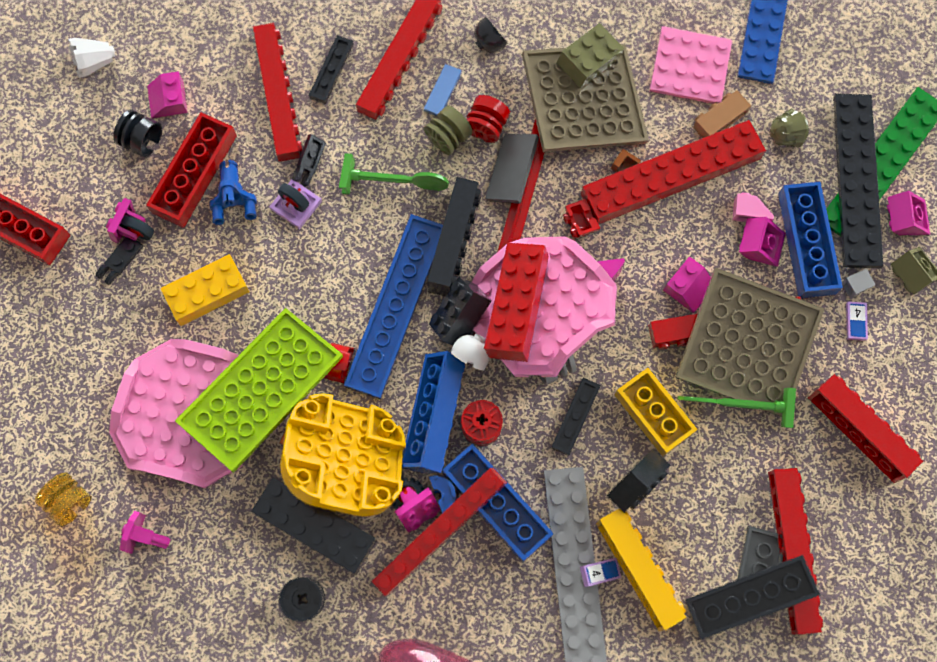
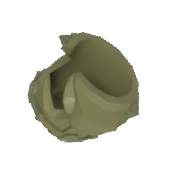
M791 108L772 121L769 132L777 145L801 147L808 137L809 126L804 114Z

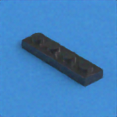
M336 36L309 93L310 99L324 104L327 103L353 48V40Z
M583 377L551 446L552 449L567 456L570 455L601 385Z

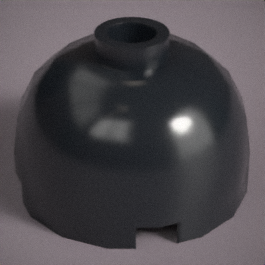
M486 16L476 25L474 35L477 41L474 43L481 51L485 49L490 53L499 52L508 44Z

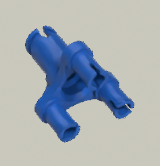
M228 160V168H226L225 161L219 164V193L209 202L210 210L212 211V223H215V225L224 224L223 210L225 208L237 205L244 206L245 219L254 220L257 217L255 207L257 204L256 195L243 190L242 185L239 183L238 164L232 160Z

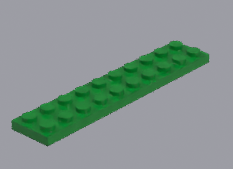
M919 87L915 89L875 143L879 200L937 123V99ZM838 192L826 210L830 229L841 237Z

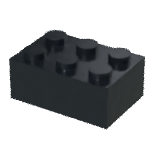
M459 276L452 284L447 296L441 301V305L436 313L432 315L429 325L443 342L453 346L458 338L471 334L491 303V300L476 284Z
M653 448L606 496L623 513L629 508L634 510L668 475L666 470L671 465Z

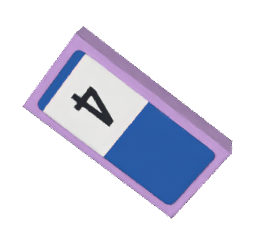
M846 303L847 340H868L867 303Z
M616 558L580 566L585 587L621 578Z

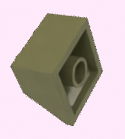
M921 247L909 250L891 263L893 273L904 281V287L908 292H912L913 295L937 281V268Z

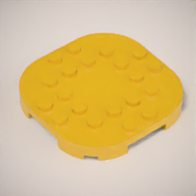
M330 394L311 395L308 399L300 401L295 406L286 424L281 457L283 480L292 494L309 505L356 516L378 515L393 504L403 486L401 471L406 441L401 426H397L392 421V415L377 406L370 405L369 408H364L333 400V395Z

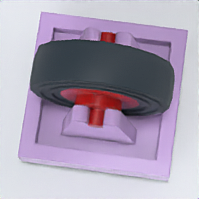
M291 179L288 184L283 183L279 187V195L269 208L300 230L321 204L322 199Z

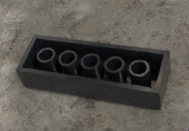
M456 177L427 280L429 293L446 297L452 284L457 280L458 276L456 275L460 276L462 258L466 256L467 241H470L471 227L476 219V208H479L481 201V189H479V182Z
M272 477L251 511L256 516L356 576L377 542L375 537L328 509L315 507L301 501L292 494L286 484Z
M801 555L685 599L702 640L820 596V592L804 556Z

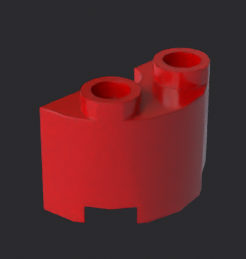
M586 199L565 206L566 213L563 214L566 225L570 224L571 226L570 233L573 239L600 231V226L596 218L593 217Z
M331 343L330 345L337 349L343 355V358L331 369L324 379L344 384L355 348Z

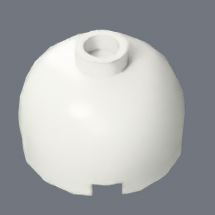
M479 334L461 336L450 350L456 358L466 364L467 362L474 364L472 367L479 370H485L490 359L484 349L486 339Z

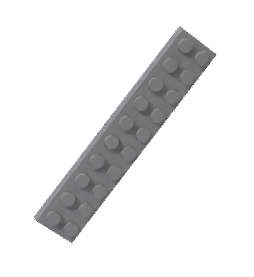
M583 467L544 470L550 530L554 533L551 537L565 662H607L598 584L585 587L580 566L595 563Z

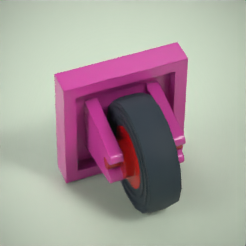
M124 197L122 202H118L115 208L116 214L114 218H110L106 225L111 241L119 244L122 236L135 241L137 238L150 240L154 234V229L145 223L144 217L135 213L132 201Z

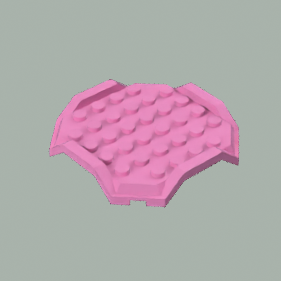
M567 237L523 238L510 243L545 245L549 259L528 362L500 360L514 377H529L530 375L557 377L567 359L599 331L615 326L617 285L604 268L576 241ZM507 244L479 268L472 280V283L476 284L491 300V303L473 329L475 334H479L485 339Z
M170 339L134 359L125 371L111 410L109 430L128 469L182 481L204 489L232 473L180 427L175 420L239 356L238 354L186 339Z

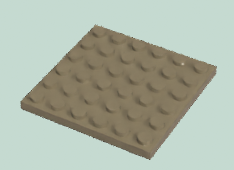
M621 44L625 49L619 59L582 88L556 63L561 52L566 48L524 50L522 52L543 152L647 144L649 138L625 44Z
M714 268L675 377L732 399L763 402L783 401L784 388L797 389L824 308L724 270ZM764 410L766 412L782 417V413H774L773 410Z

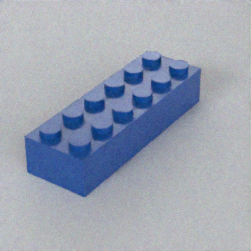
M821 182L783 185L778 193L798 297L810 298L836 295L843 286Z
M449 351L425 354L407 433L406 447L402 457V468L416 473H441L444 467V457L449 445L448 439L453 426L454 412L457 408L456 402L461 389V379L465 371V363Z
M471 444L442 469V472L462 495L487 470L494 467ZM508 482L477 512L522 563L554 534Z

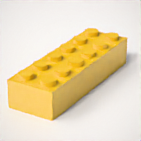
M617 509L601 518L596 523V526L657 630L665 631L686 618L684 614L686 610L680 601L677 602L673 596L675 591L670 583L666 584L662 577L664 573L658 564L655 565L651 559L653 557L652 552L647 546L644 547L642 544L640 532L637 528L633 529L630 523L632 520L628 512L623 513L620 509Z

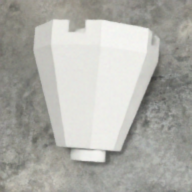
M80 38L68 39L72 61L78 68L76 73L79 78L86 77L113 62L112 57H115L113 46H109L108 42Z

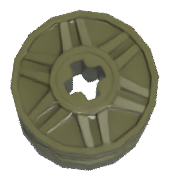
M447 105L437 114L438 119H431L430 123H427L423 128L426 136L434 146L444 154L451 155L454 149L459 147V142L463 143L473 134V130L466 118L457 109Z

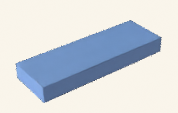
M447 64L444 65L424 107L425 112L437 116L447 105L462 70Z

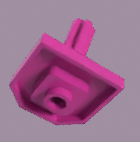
M134 511L127 524H124L122 528L120 551L132 554L136 542L166 549L170 543V538L143 528L146 515Z

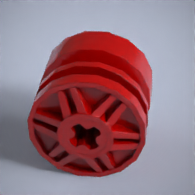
M478 95L466 118L473 130L471 136L483 139L488 143L497 142L502 133L503 126L510 116V110L503 102L494 97Z
M476 400L468 404L461 417L462 433L465 439L476 446H488L494 443L500 436L503 418L498 406L487 400ZM480 418H484V425H480Z

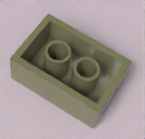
M599 23L564 49L556 63L582 88L615 63L625 48Z

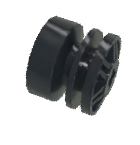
M130 109L125 111L117 121L113 140L115 144L128 150L131 149L132 152L146 158L154 151L146 147L149 141L158 144L161 140L162 125Z
M298 577L290 580L283 586L279 594L281 611L287 618L297 622H304L316 617L325 605L326 595L324 588L318 581L310 577ZM307 594L308 596L306 599L308 600V602H304L301 604L299 602L301 600L299 595Z

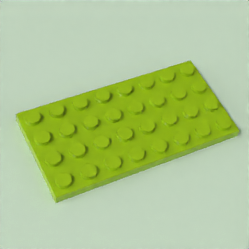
M285 308L175 422L234 473L293 411L295 406L343 358V355Z

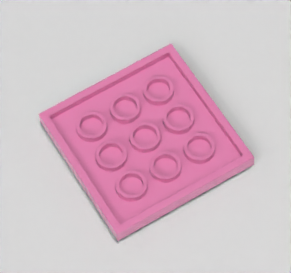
M662 26L650 92L719 104L722 101L732 40Z

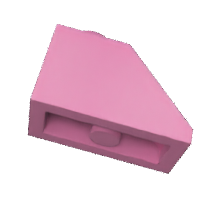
M749 193L737 194L734 199L732 220L746 222L747 218L768 217L773 221L774 215L757 196Z

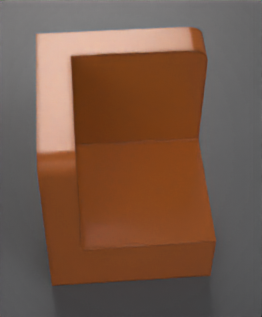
M622 149L613 162L611 170L617 173L639 164L641 160Z

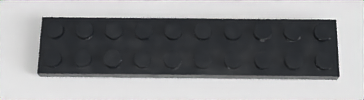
M835 93L833 104L843 267L881 269L883 267L872 95Z

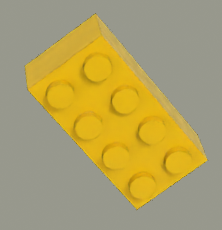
M230 254L160 288L180 326L250 292Z
M646 368L628 381L614 394L662 457L698 430L649 368Z

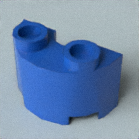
M438 475L429 476L434 492L442 495L438 503L443 513L457 500L455 488L451 481Z

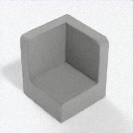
M864 269L847 277L842 282V285L850 299H852L861 292L874 287L875 282L867 269Z

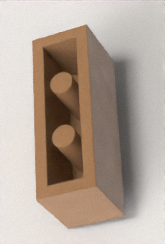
M738 90L732 94L728 93L719 104L714 103L707 113L699 114L695 118L693 128L702 138L710 136L730 127L746 115L752 105Z

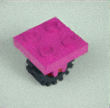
M404 478L405 482H403L401 492L392 504L395 513L408 533L412 530H417L422 523L434 518L441 511L430 489H424L420 481H415L414 478H411L410 481L408 478Z

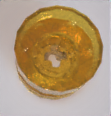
M64 472L53 477L40 489L35 497V503L42 507L44 512H50L49 517L58 526L62 527L78 517L72 508L78 504L85 510L89 506L92 496L83 487H77V481L72 479L69 473Z

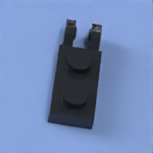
M313 134L307 136L296 166L297 168L292 176V179L297 182L301 178L303 171L306 172L301 183L304 187L310 184L326 145L324 141Z
M125 237L104 264L100 266L96 272V277L100 279L109 268L113 271L108 274L104 281L106 284L111 285L115 278L125 270L144 247L143 244L137 240Z

